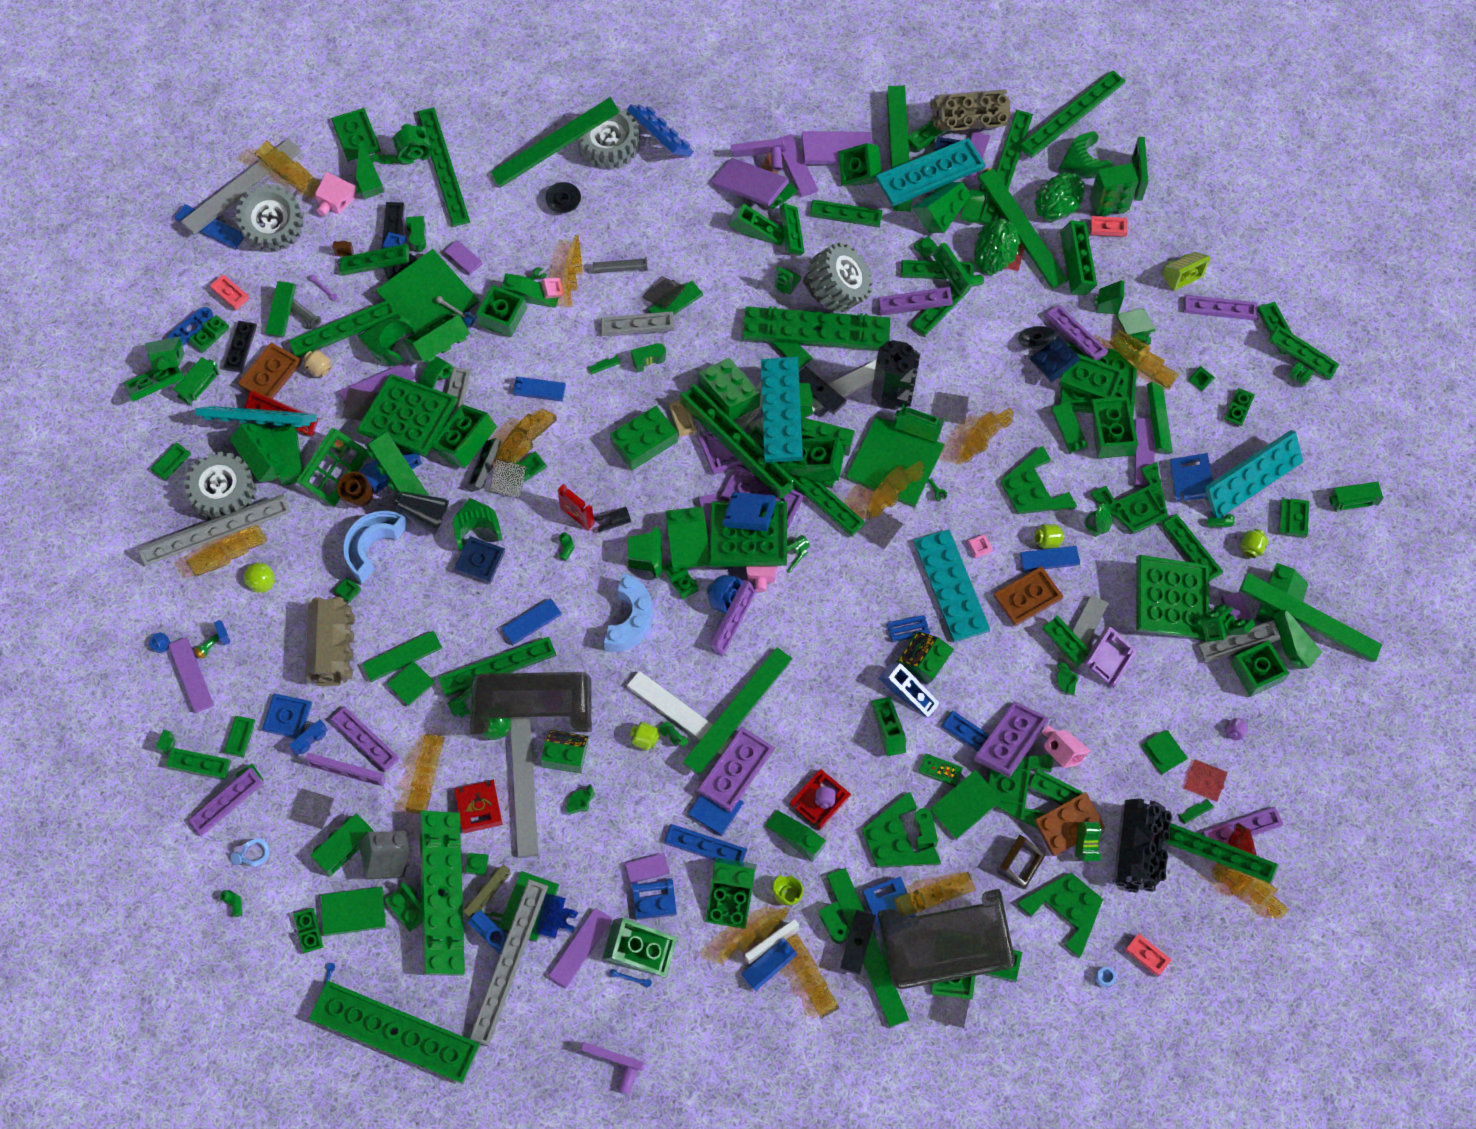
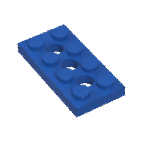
M640 104L638 106L629 105L627 111L673 154L688 157L693 154L694 151L690 148V144L678 137L679 133L669 128L664 119L655 115L656 112L651 107H643Z

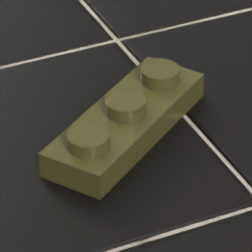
M503 864L500 868L497 867L492 872L490 881L487 884L484 883L479 888L475 899L469 900L465 905L464 914L469 920L476 912L484 908L511 875L510 869Z

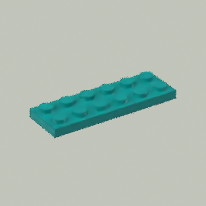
M967 138L878 174L875 180L893 207L983 170L986 164L970 139Z
M798 357L761 359L765 463L803 460Z
M222 406L195 408V416H202L204 420H238L240 423L255 421L256 424L273 423V425L278 426L291 424L292 427L309 426L310 422L317 421V414Z
M1293 430L1288 431L1206 485L1205 491L1212 516L1214 518H1221L1302 464L1303 457L1297 433Z
M950 529L914 539L913 543L953 643L990 632V627Z

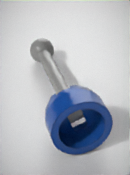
M441 296L436 298L437 303H442L459 314L468 328L475 322L477 316L474 313H462L445 302Z

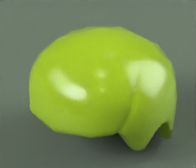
M253 563L248 566L243 575L245 584L256 593L268 591L275 583V574L265 563Z
M779 875L773 881L772 893L779 904L791 906L797 904L803 898L804 887L801 881L792 875L787 877Z

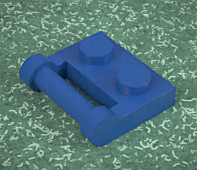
M668 878L666 881L644 884L632 883L636 920L677 915L673 878ZM668 889V894L641 898L639 896V892Z

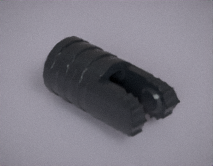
M626 506L594 516L595 521H601L609 517L611 522L609 525L597 528L599 533L631 523Z

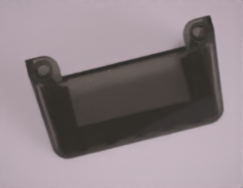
M585 672L478 674L473 679L470 734H483L487 732L490 728V718L571 716L572 727L576 731L592 732V681L589 674Z
M1000 889L984 892L982 894V904L903 919L900 913L894 909L878 911L881 950L891 982L898 989H907L1007 970L1014 965V952Z

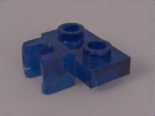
M546 893L535 935L556 939L558 930L573 933L574 926L569 925L566 919L576 918L578 911L564 908L566 898Z

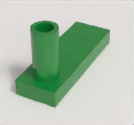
M941 243L932 256L960 296L966 295L971 287L983 285L984 277L980 274L969 276L946 243Z

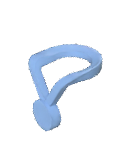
M263 839L251 840L243 846L241 852L236 851L231 854V861L234 865H240L244 862L251 866H258L268 859L269 846ZM259 843L264 850V855L261 859L251 861L243 857L250 846Z

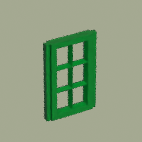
M332 427L296 483L327 504L335 507L340 500L337 485L330 496L321 491V488L328 478L338 484L339 480L332 476L331 473L339 462L347 467L343 475L348 472H358L368 457L366 449ZM337 439L346 444L339 456L329 451ZM348 447L358 452L350 464L341 459ZM327 454L335 459L328 472L319 467ZM316 470L325 475L318 488L309 483Z

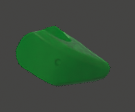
M1096 131L1081 134L1074 139L1058 171L1060 173H1076L1081 178L1092 179L1096 178L1099 169L1114 167V164L1111 160L1100 161L1089 155L1087 149L1093 146L1099 138Z
M405 318L386 319L358 335V338L382 364L386 366H399L402 363V357L393 351V347L398 338L413 332L414 325Z
M468 498L453 518V528L459 551L463 550L465 535L478 527L492 530L496 534L498 541H502V534L494 509L475 499Z

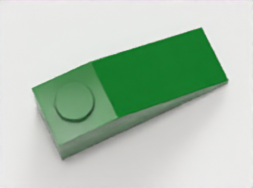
M362 140L359 141L356 170L357 184L355 187L358 195H362L365 200L384 193V190Z
M744 203L733 211L728 222L730 227L743 235L779 246L783 243V228Z
M505 273L502 289L525 297L526 303L556 308L559 297L545 298L541 283L524 276Z
M1287 610L1275 611L1273 616L1285 655L1290 660L1291 665L1297 669L1310 668L1322 651Z
M891 697L872 700L881 741L887 757L906 753L905 733Z
M779 810L765 824L767 828L812 862L825 848L826 840L811 828Z

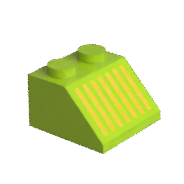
M1198 252L1185 254L1175 262H1168L1164 266L1162 276L1172 290L1175 291L1204 277L1211 258L1209 255Z

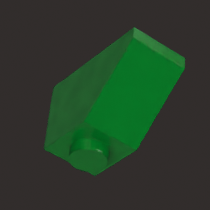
M1120 280L1099 289L1098 295L1094 296L1093 306L1097 307L1096 313L1119 314L1124 299V281Z

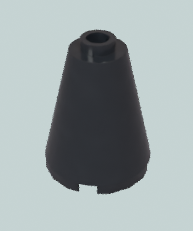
M402 491L401 494H396L393 504L396 505L395 509L430 534H436L443 521L442 517L446 513L449 500Z

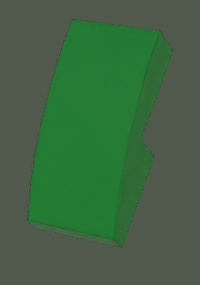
M969 189L971 195L964 204L961 220L978 223L987 192Z
M215 315L203 323L202 330L189 338V343L199 352L203 353L228 330L229 325L219 316Z
M1237 388L1224 419L1242 426L1255 394Z
M672 561L662 566V569L682 600L699 591L698 585L689 575L687 568L673 569Z
M1233 614L1223 618L1225 631L1228 635H1245L1255 626L1253 618H1239L1235 620Z
M311 908L294 913L303 954L324 948L315 909Z

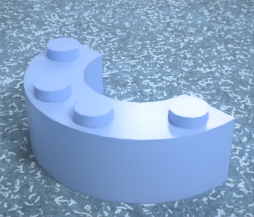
M392 511L373 512L358 519L348 530L344 540V556L351 574L359 583L363 584L374 570L371 560L366 557L370 545L382 538H391L397 541L408 527L406 517L402 514Z
M622 573L618 597L631 607L632 613L624 623L608 626L604 641V648L607 652L625 651L636 646L646 637L652 625V601L648 590L639 580L625 573Z

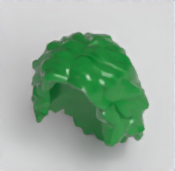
M1064 172L1052 177L1046 184H1042L1041 188L1035 192L1036 199L1034 203L1037 215L1042 216L1046 222L1052 223L1060 218L1068 217L1075 210H1079L1085 192V183L1081 180V177L1076 173Z
M1001 218L990 221L987 225L982 226V229L977 233L979 237L977 242H975L974 260L978 265L977 269H980L983 274L987 273L988 276H993V274L1003 271L1004 267H1008L1009 264L1016 260L1015 256L1019 254L1018 245L1021 242L1017 227L1005 219Z

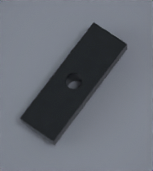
M238 321L223 367L224 370L238 373L243 372L257 329L256 323Z
M807 366L799 372V383H809L813 398L833 415L846 404L847 400Z
M856 910L840 970L860 976L876 915ZM860 941L861 945L857 946L854 942Z

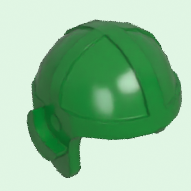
M495 705L493 710L481 714V719L488 727L482 735L483 737L490 740H498L508 734L512 723L507 710Z

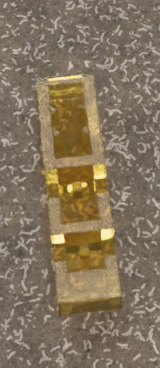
M268 140L254 153L294 188L311 199L315 196L320 182L299 162L295 163L283 151L279 152Z
M579 235L574 236L565 264L563 281L565 307H572L571 291L578 290L576 275L583 274Z
M1118 330L1111 339L1110 344L1128 362L1153 381L1169 390L1177 380L1179 373L1164 366L1165 360L1149 352L1150 346L1121 330Z
M255 525L211 545L189 558L186 563L195 577L227 566L232 559L246 555L249 549L266 543L267 538L260 527Z
M425 734L415 764V773L410 786L411 792L406 804V812L419 814L422 810L427 811L445 737Z
M965 872L894 899V902L902 919L974 892L976 889L969 872Z
M786 906L750 925L717 955V960L724 965L736 950L744 954L756 939L760 943L772 935L789 915L790 909Z
M798 934L786 939L798 954L789 963L820 1018L838 1010V1003L829 991L826 981L817 968V964Z

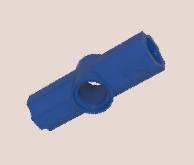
M479 910L467 923L492 948L501 954L507 935ZM492 934H501V940L498 943L491 942Z

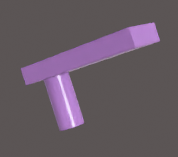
M783 138L731 145V152L734 157L771 153L772 170L780 171L783 169L781 152L786 151Z
M585 1042L581 1049L582 1051L626 1065L618 1090L630 1094L637 1071H643L645 1062Z

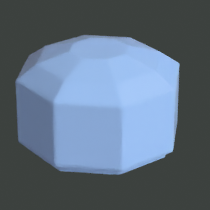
M1102 966L1095 974V981L1100 987L1109 988L1116 981V972L1111 967Z

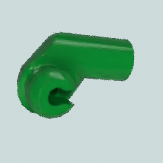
M1226 514L1224 518L1208 517L1207 526L1217 528L1232 527L1235 524V517L1232 514Z
M563 532L559 535L563 550L558 557L567 561L575 545L572 537Z
M231 890L222 891L220 899L232 906V917L243 916L241 897Z

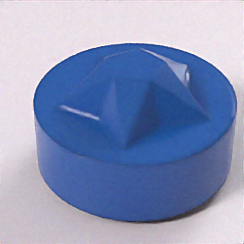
M156 633L150 638L149 645L154 652L163 653L169 649L170 639L166 634Z

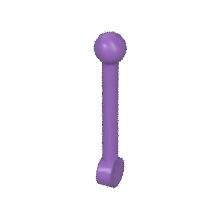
M316 275L310 276V280L319 285L330 296L332 301L337 300V294H332L317 280Z

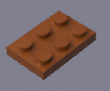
M271 342L240 379L238 385L247 392L253 390L273 399L301 365L302 361L300 358Z
M1041 566L994 593L993 597L1016 627L1061 601L1064 596Z
M1083 792L1034 820L1052 856H1056L1076 844L1080 822L1097 821L1101 826V830L1105 828L1087 792Z

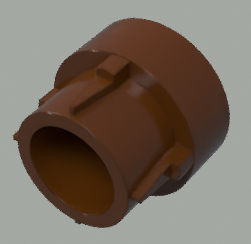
M360 472L346 473L337 484L338 495L345 503L352 507H364L370 503L372 497L374 498L370 481Z

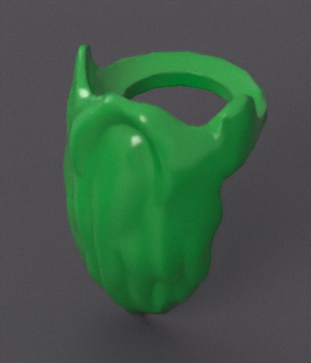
M1102 503L1098 505L1096 511L1085 518L1084 524L1093 536L1098 537L1100 534L1109 532L1113 518L1109 507ZM1095 515L1096 526H1091L1088 524V520Z

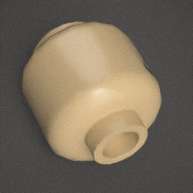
M320 350L309 351L304 357V368L314 377H324L332 368L330 358Z

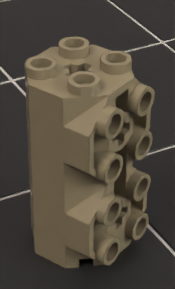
M1007 90L935 95L930 100V107L933 109V116L931 117V121H933L932 127H936L937 131H956L1006 126L1009 123L1006 121L1010 119L1009 97L1004 95L1007 94Z
M315 597L312 599V603L308 604L305 678L309 684H312V681H316L317 686H339L342 680L346 683L348 679L353 678V669L350 667V661H353V649H350V643L354 642V632L351 631V625L355 623V616L352 613L351 605L344 602V599L341 597H333L332 599Z

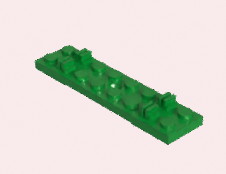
M746 306L743 340L879 351V347L884 345L886 341H890L891 317L868 316L866 313L865 315L863 313L853 315L777 309L775 306L774 308L772 306H769V308ZM814 328H819L820 331H815V330H813V329H814Z
M422 810L419 812L423 975L463 976L465 975L460 813ZM439 889L444 892L443 897L438 895Z
M328 980L309 1017V1020L460 1084L464 1083L480 1048V1043ZM397 1028L398 1033L391 1035V1029Z

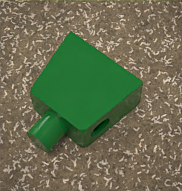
M180 336L145 343L152 370L154 371L179 366L185 355Z

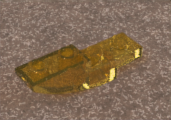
M1009 407L996 417L990 411L981 418L964 439L957 463L959 465L963 462L967 463L977 452H984L988 448L990 438L995 436L1000 428H1007L1013 422L1014 411Z
M544 409L538 411L534 416L528 413L513 428L501 445L494 459L495 463L509 469L533 448L532 441L557 421L556 415Z
M918 461L906 470L901 465L898 466L881 482L870 500L866 514L868 520L872 517L880 516L888 506L893 507L898 502L899 492L905 490L909 483L912 481L916 482L923 476L924 465L921 461Z
M1216 864L1211 870L1214 879L1219 883L1226 884L1234 896H1240L1243 899L1248 893L1251 895V900L1258 905H1263L1271 917L1281 920L1289 911L1288 907L1273 896L1278 889L1271 884L1220 864Z

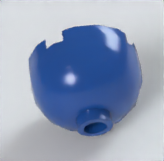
M731 575L717 577L707 588L710 605L715 610L726 614L742 584L741 579Z

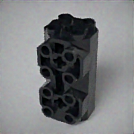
M891 340L886 341L884 345L879 347L871 396L877 401L880 408L896 410L902 407L903 404H905L904 407L911 406L921 353L914 350L906 342Z
M1138 798L1125 800L1124 804H1122L1114 883L1116 886L1126 887L1127 892L1138 893L1139 890L1154 892L1156 885L1166 879L1168 853L1165 849H1162L1161 845L1170 840L1172 815L1170 811H1166V808L1156 801L1150 800V804H1145L1144 799Z

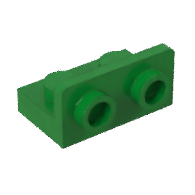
M402 882L400 884L401 888L386 898L385 901L407 930L411 932L422 924V903L415 897L417 895L415 889L411 885L406 886Z

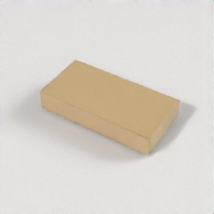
M680 400L668 403L678 436L683 437L697 433L691 413L680 403Z

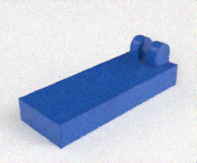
M516 377L513 394L514 396L563 402L566 383Z
M782 938L741 975L756 992L798 954L785 938Z

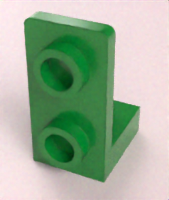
M778 266L775 274V287L779 292L791 295L802 276L787 268L783 269Z
M1225 604L1216 605L1212 611L1207 612V615L1201 619L1206 642L1221 641L1227 638L1223 618L1233 610L1232 606H1225Z

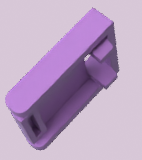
M709 431L705 432L707 441H704L702 434L698 435V440L713 475L734 469L736 465L739 467L743 466L738 459L735 462L721 466L720 462L735 458V456Z
M1105 627L1086 657L1084 664L1089 666L1096 675L1106 683H1109V686L1113 688L1120 681L1138 650L1112 627ZM1115 640L1124 648L1123 651L1120 653L1109 642Z

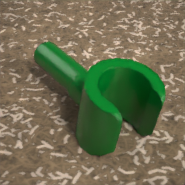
M536 267L529 279H545L547 274L542 273L539 275L543 268Z
M929 479L928 482L936 493L935 499L938 502L941 501L938 494H943L946 499V490L939 489L934 481Z

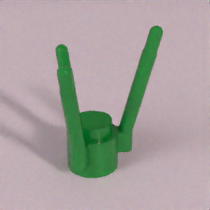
M803 535L787 543V552L792 550L793 553L800 554L791 564L787 573H790L799 561L808 554L807 549L810 547V543Z
M484 681L475 688L472 687L464 690L447 703L454 717L459 715L462 718L468 714L488 708V705L465 711L467 704L464 701L486 686L488 681Z

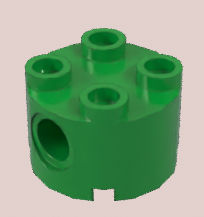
M404 124L401 130L392 137L397 156L402 163L413 164L414 160L420 158L424 161L432 154L431 142L425 127Z

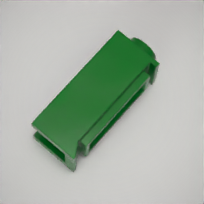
M201 357L184 376V379L174 387L173 390L178 393L177 398L192 406L193 400L196 401L216 378V374L220 375L217 369L218 365L211 359L206 360Z
M905 404L902 405L901 410L896 411L893 420L897 422L894 428L937 443L945 418L938 419V417L909 407L906 408L904 407Z
M1378 481L1336 487L1329 496V503L1334 507L1335 512L1338 509L1342 511L1373 505L1379 506L1383 500Z

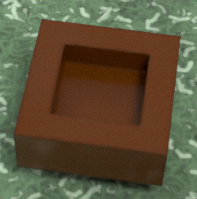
M333 242L335 256L345 257L354 255L352 242Z

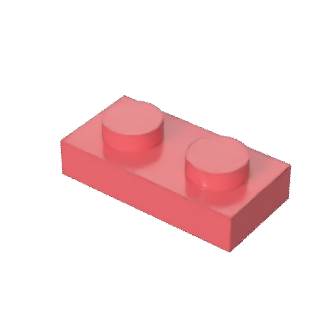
M1091 216L1090 234L1126 237L1127 218Z
M224 274L210 285L211 290L235 310L249 300L248 295Z
M1139 933L1125 949L1127 953L1157 977L1171 962L1168 956Z

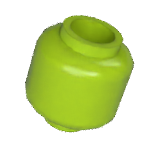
M1042 524L1035 531V542L1043 549L1058 548L1061 542L1064 541V532L1059 525Z
M1254 529V531L1250 530L1245 533L1240 548L1245 556L1255 559L1264 554L1269 541L1262 530Z
M642 721L638 726L633 725L629 736L632 737V745L648 751L650 748L654 749L660 734H658V729L655 726Z

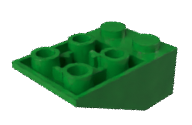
M716 858L705 922L746 929L757 864Z

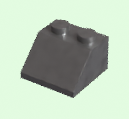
M406 831L368 832L359 840L365 880L394 879L405 876L409 855Z

